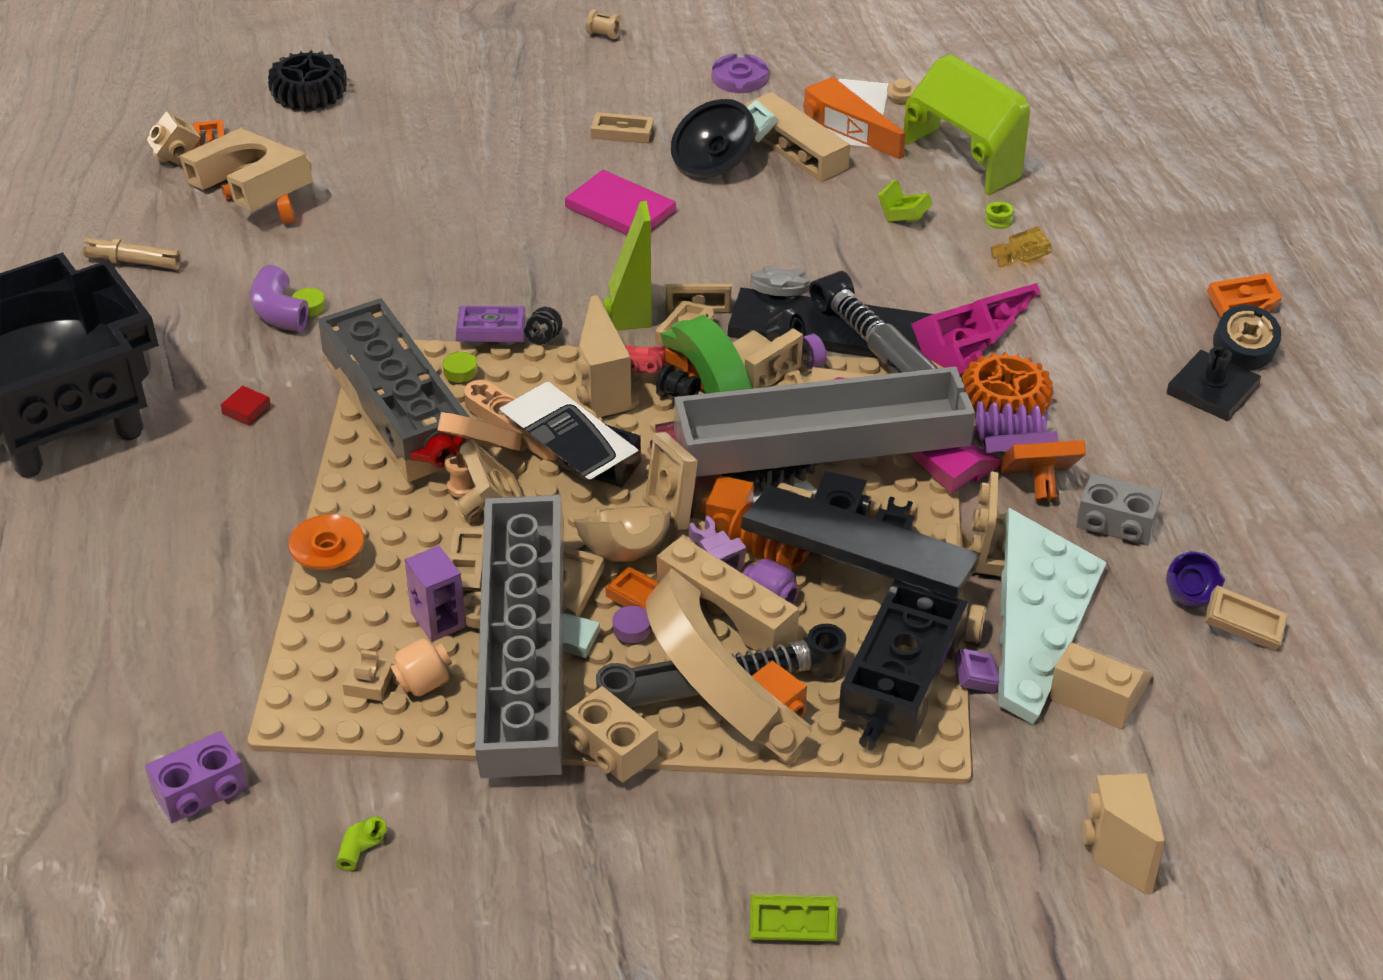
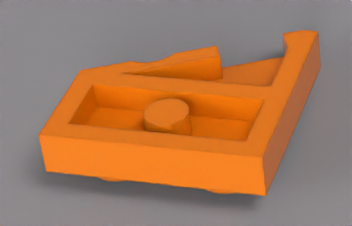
M1270 273L1209 283L1207 293L1220 318L1224 312L1239 305H1253L1270 312L1280 304L1282 295Z

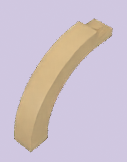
M671 568L650 593L646 601L648 620L660 645L687 681L721 716L749 740L758 739L784 761H787L810 734L812 726L768 692L732 657L705 620L699 600L701 591Z

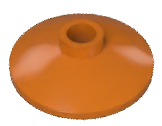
M336 514L319 515L303 521L292 531L288 543L289 551L294 560L305 567L317 570L334 569L348 564L359 555L364 545V535L361 527L348 517Z

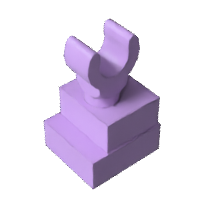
M709 516L705 517L704 528L706 530H699L694 523H690L689 537L693 542L698 543L700 548L738 571L744 569L747 547L739 537L730 540L724 531L716 533L715 522Z

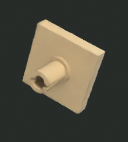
M470 439L460 447L475 485L472 490L455 501L458 510L463 516H466L469 520L473 518L476 513L485 507V498L523 497L514 474L476 442Z

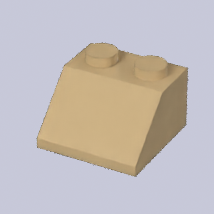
M1070 642L1054 668L1049 699L1123 729L1151 681L1153 673L1085 645Z
M1148 774L1097 775L1094 791L1087 795V811L1089 816L1088 819L1082 820L1083 843L1090 845L1095 863L1143 894H1152L1165 838Z

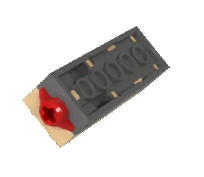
M380 298L319 318L318 323L324 362L406 481L410 482L446 469L445 457L450 455L451 452L454 456H457L459 450H461L460 447L469 439L437 431L440 414L445 412L469 417V415L383 299Z

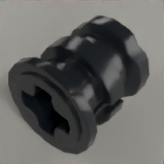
M546 306L534 311L527 320L524 329L528 340L542 345L557 336L563 325L561 315L557 310ZM538 323L540 325L546 324L548 329H540Z
M672 364L664 367L656 383V394L660 397L668 394L671 400L679 396L698 395L701 389L700 378L695 376L689 377V374L683 370L676 371V367Z

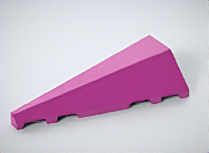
M1034 283L979 299L964 306L939 312L911 323L921 352L944 368L957 367L960 375L969 367L970 362L978 360L979 356L983 355L982 352L985 348L993 344L1016 320L1015 316L1025 310L1031 299L1038 296L1041 292L1038 284Z

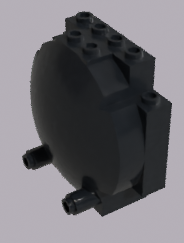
M62 252L0 273V441L10 454L15 471L23 477H33L41 471L43 460L38 446L112 419L116 433L124 440L138 438L144 428L140 409L148 406L142 381L149 375L150 371L148 350L159 346L152 316L109 260L76 271Z

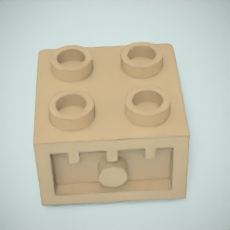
M794 328L775 338L772 342L756 331H751L733 342L745 366L752 389L770 387L784 378L785 374L795 371L802 366L803 334Z

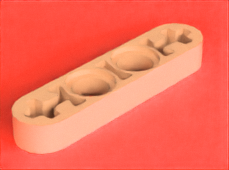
M475 380L465 386V406L469 411L489 424L522 433L521 445L541 458L549 461L558 460L557 454L529 432L520 429L521 426L506 414L496 413L500 410V407L516 398L486 380Z
M445 412L440 414L437 429L440 432L514 451L520 450L523 436L522 433Z

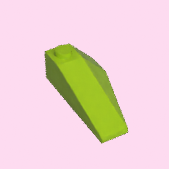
M640 201L608 284L609 298H603V306L616 330L652 327L651 220L647 201Z

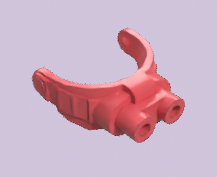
M624 344L631 357V372L655 373L663 370L669 364L665 360V348L667 347L663 345L638 347Z

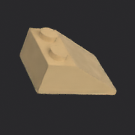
M598 295L591 296L579 344L580 359L575 361L577 375L581 380V386L576 388L579 402L593 410L597 418L631 410V357Z

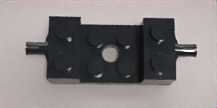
M897 580L893 581L840 689L838 718L866 727L859 739V744L863 748H866L868 744V750H873L881 733L915 742L927 716L929 695L945 659H953L964 635L968 601L959 598L952 599ZM902 645H906L914 648V650L910 652L900 651L897 648H899Z

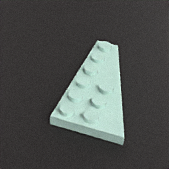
M1008 508L1003 516V526L1006 527L1005 539L1002 542V552L1005 553V567L1002 570L1000 618L1003 619V631L1000 634L1002 663L999 666L998 705L1033 725L1039 717L1051 690L1054 668L1070 642H1072L1107 562L1015 510Z

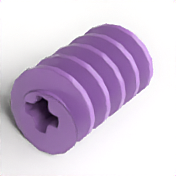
M978 401L974 438L976 435H979L981 445L985 446V437L1046 431L1048 409L1044 416H1042L1039 406L1034 405L1030 415H1027L1025 405L1020 404L1016 414H1013L1011 404L1006 403L1002 413H999L997 403L992 402L986 412L983 402Z

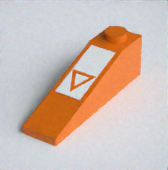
M831 77L805 88L803 108L807 116L827 129L871 146L876 150L898 159L904 157L905 132L837 79Z

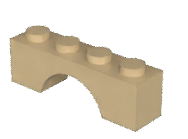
M681 536L656 556L657 582H660L671 568L701 591L700 598L710 600L727 613L736 625L743 643L756 651L760 648L765 652L768 646L776 650L779 644L786 648L789 642L797 641L798 607L688 539Z

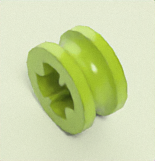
M992 202L986 207V223L996 229L1010 227L1013 224L1014 207L1006 202Z

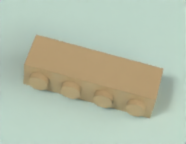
M769 92L744 104L748 107L754 101H758L775 115L779 121L761 141L820 182L849 169L850 144L773 92Z

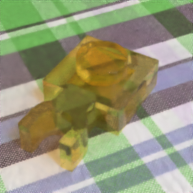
M1038 226L1009 236L1010 243L1008 244L1001 243L991 247L992 258H997L1000 268L1011 264L1016 259L1026 263L1052 253L1051 242Z

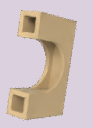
M239 128L179 155L188 184L204 190L227 179L234 203L249 211H253L313 182L310 172L312 169L311 162L305 153L243 128Z

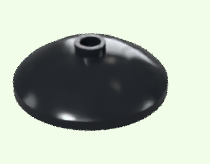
M717 99L706 102L689 112L678 124L671 140L672 158L682 172L692 177L710 178L728 172L737 166L752 148L756 137L755 119L749 109L736 100Z

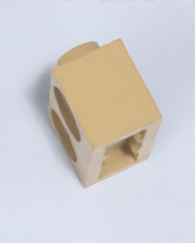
M603 686L566 711V735L571 745L579 751L583 750L595 760L603 772L611 773L622 783L658 757V730Z

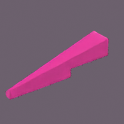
M837 377V378H835L834 380L844 379V378H842V377ZM973 444L971 446L910 453L951 494L972 479L977 483L1002 463L1000 458L989 452L986 453L985 450Z

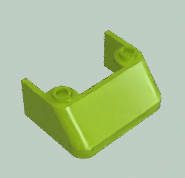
M947 54L937 59L906 101L903 130L905 132V145L939 129L941 118L971 136V154L973 158L987 167L984 193L989 196L1022 178L1030 119L1029 103L1022 94L954 55Z

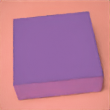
M959 648L954 655V661L961 687L995 693L998 690L999 675L994 656L988 653Z

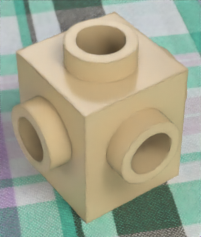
M166 111L159 122L152 127L146 140L153 148L152 154L164 163L171 161L181 166L182 163L179 155L193 150L201 137L190 122Z

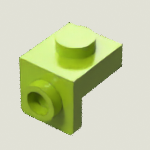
M892 180L878 193L880 205L887 222L906 220L907 223L918 221L923 217V213L933 205L929 193L904 195L898 180Z

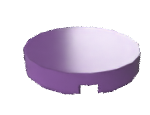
M729 54L714 62L711 77L713 83L718 88L727 92L749 93L765 86L769 73L767 64L759 57L745 54V58L737 57V54Z

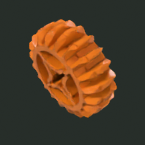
M991 352L989 358L979 356L977 362H970L969 367L964 370L961 378L965 387L964 392H967L975 411V417L978 401L983 402L986 412L991 403L996 402L999 413H1002L1006 403H1010L1013 414H1016L1020 404H1024L1027 415H1030L1034 405L1039 406L1042 416L1051 406L1053 386L1052 380L1049 378V372L1042 369V364H1033L1031 357L1026 359L1020 358L1019 353L1015 356H1010L1004 352L1003 355L997 356Z

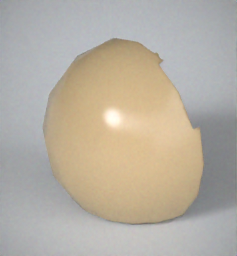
M657 506L620 507L599 510V507L595 508L596 511L588 512V517L574 519L578 536L593 554L603 556L609 562L627 563L649 556L662 544L669 529L671 510Z

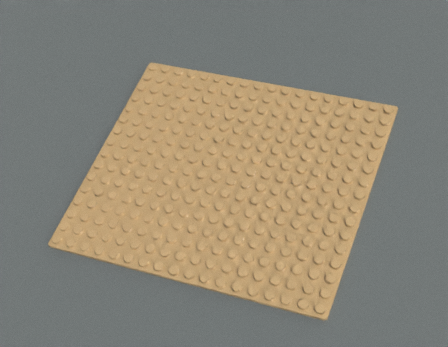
M413 340L467 412L469 418L486 422L469 411L465 406L464 388L472 381L486 380L516 399L545 382H550L564 394L576 398V388L581 386V380L577 375L575 361L580 359L579 346L538 344L506 346L498 343L467 345L464 342ZM453 352H468L476 357L478 372L473 379L457 383L448 380L444 376L443 360ZM826 356L824 366L818 367L874 375L893 373L880 359L871 357ZM802 360V366L796 370L800 371L804 383H809L812 370L807 368ZM931 361V362L934 363L938 368H944V367H942L941 365L937 364L936 362ZM674 365L676 367V371L683 370L680 367ZM662 370L655 373L631 372V410L597 418L604 424L641 435V463L622 488L593 478L587 479L581 474L558 467V460H545L523 445L520 446L519 451L476 442L514 474L522 496L561 495L564 518V546L592 553L578 536L574 519L588 517V512L596 511L595 508L599 507V510L620 507L652 506L645 499L653 435L654 433L666 432L677 442L674 431V400H671L668 394L664 397L656 394V383ZM779 380V381L776 382L775 384L771 385L770 387L775 386V385L778 384L781 380ZM342 387L306 520L324 514L348 517L361 527L364 535V545L354 560L334 569H311L296 561L294 562L249 731L248 746L250 749L257 751L477 761L475 736L480 629L471 628L466 625L465 628L432 642L434 646L442 643L452 664L446 667L449 674L448 681L423 696H415L411 691L405 694L394 673L382 701L344 695L342 684L354 656L361 657V650L378 652L379 660L391 661L394 665V656L397 651L421 638L429 639L410 611L404 559L438 545L446 554L450 553L453 527L484 528L485 507L470 520L463 516L455 504V501L460 498L452 496L447 490V480L450 478V473L446 469L407 482ZM700 389L698 394H705V391ZM501 410L496 412L497 414L504 415ZM910 453L823 462L815 465L813 474L806 473L805 481H808L816 490L825 471L867 480L866 495L872 497L867 517L875 519L878 509L887 510L889 497H894V504L899 507L906 506L908 501L913 502L910 514L915 516L913 532L932 538L940 537L941 541L946 542V527L956 523L960 525L959 489L951 494ZM721 474L696 477L690 518H698L705 522L706 515L701 514L702 500L705 493H711L718 476ZM794 477L795 483L805 482ZM671 523L662 544L649 556L627 563L605 560V568L580 616L600 622V632L586 658L563 652L562 765L598 767L593 758L583 750L575 749L569 742L566 735V711L596 691V674L599 669L610 663H621L633 668L671 660L657 640L652 628L650 635L645 640L637 643L623 642L614 635L613 616L623 606L606 597L605 587L628 566L657 581L656 556L673 543L674 526ZM810 552L804 563L793 572L796 575V584L799 585V593L793 604L799 608L797 641H802L804 637H807L809 630L816 625L833 624L838 626L845 632L847 639L845 666L838 676L828 679L815 677L808 670L799 672L796 668L792 669L791 675L807 685V709L802 719L812 726V730L787 761H784L758 739L749 740L721 716L701 695L636 707L634 710L658 730V757L642 769L967 784L971 779L968 688L961 687L954 657L952 660L945 659L929 695L927 716L915 742L881 733L876 747L873 750H868V744L866 748L859 744V739L866 727L838 718L841 684L894 579ZM746 553L744 569L739 572L743 573L750 564L755 565L760 560H757L753 554ZM963 589L957 597L962 600H964ZM463 591V598L471 593L481 591ZM699 598L705 620L730 654L736 655L737 652H740L744 656L748 650L754 654L756 653L755 650L743 643L736 625L723 609L710 600ZM965 631L956 652L959 648L966 649ZM902 645L899 648H897L900 651L910 652L914 650V648L906 645Z

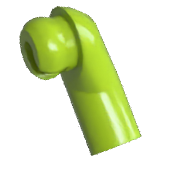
M372 816L367 820L350 826L346 830L335 862L339 869L343 871L355 870L360 853L379 844L383 840L387 832V824L384 819Z

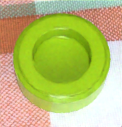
M303 288L296 291L292 296L293 298L303 299L308 302V317L319 315L326 307L324 293L316 288Z
M463 351L447 355L443 360L444 376L448 380L457 383L473 379L478 372L476 357L471 353Z

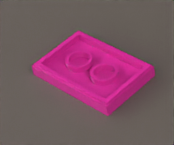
M603 169L565 197V207L627 235L640 201H647L651 230L676 211V201Z

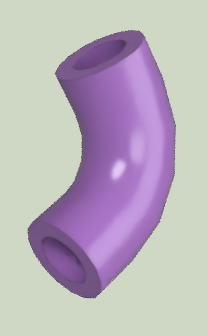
M274 265L262 267L253 281L249 296L255 313L270 325L285 330L302 332L308 319V302L284 295L290 284L289 277L284 270Z

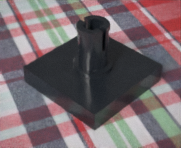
M1213 347L1209 353L1200 350L1168 383L1166 394L1228 421L1259 387L1261 376L1231 363L1232 353L1229 350L1224 352L1222 358L1224 348Z

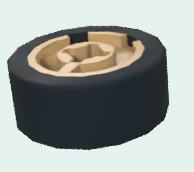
M1253 305L1235 306L1223 313L1213 335V346L1224 348L1222 358L1224 352L1229 350L1232 353L1230 362L1247 370L1263 368L1271 362L1279 346L1281 327L1276 318L1267 310Z

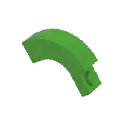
M701 315L691 320L678 321L671 325V329L660 333L663 346L683 353L692 362L701 378L705 394L752 389L747 371L736 348L726 333L710 318Z

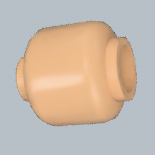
M421 638L397 651L394 656L395 664L390 667L405 694L411 691L415 696H423L448 681L449 674L446 667L451 665L452 661L442 643L434 646L429 639Z

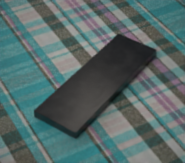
M740 288L728 324L727 336L741 338L751 331H756L764 336V328L770 318L786 309H792L802 317L806 336L810 334L819 336L825 350L878 358L870 351L866 340L852 329L845 320L831 310L819 311L813 304L811 297L800 295L775 296L750 288ZM864 304L870 311L874 312V315L879 317V320H882L885 324H892L921 351L911 323L933 314Z
M771 485L768 486L742 516L740 527L743 530L952 599H957L978 566L981 553Z

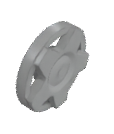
M764 266L763 270L751 273L750 286L754 290L775 296L805 294L809 291L811 279L806 276L803 270H785L775 266Z

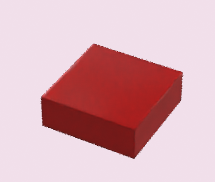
M242 385L220 405L222 414L250 425L271 406L270 397Z

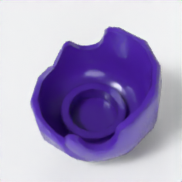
M1189 551L1175 557L1169 565L1166 574V583L1170 595L1181 605L1191 608L1209 605L1212 590L1217 585L1223 587L1225 582L1217 562L1206 553Z

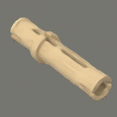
M86 237L84 243L89 244V246H82L84 257L107 259L113 264L127 262L177 271L180 268V264H177L176 261H182L180 250L129 244L117 238L108 241Z

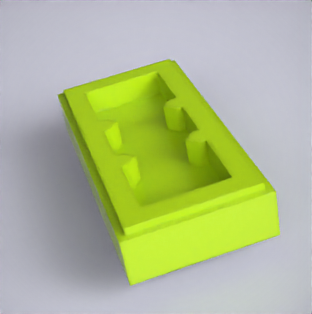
M750 893V939L837 941L838 897L837 895Z

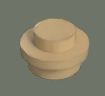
M897 79L887 86V94L891 102L905 105L916 87L906 79Z

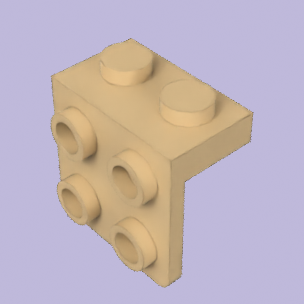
M990 472L988 483L982 482L979 490L978 504L982 505V508L975 509L973 514L972 531H978V535H973L971 550L981 553L976 573L1002 576V570L1005 567V553L1002 552V542L1005 539L1006 527L1003 526L1004 514L997 513L999 473Z

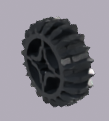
M312 50L307 53L302 51L299 54L289 53V57L279 58V62L272 63V68L269 69L268 87L269 91H271V96L274 97L275 102L281 103L282 107L290 106L291 110L300 108L302 111L306 109H313L315 111L318 107L326 108L327 104H335L336 99L343 98V93L346 92L347 75L344 65L341 64L340 59L334 58L333 54L325 55L323 51L313 53Z

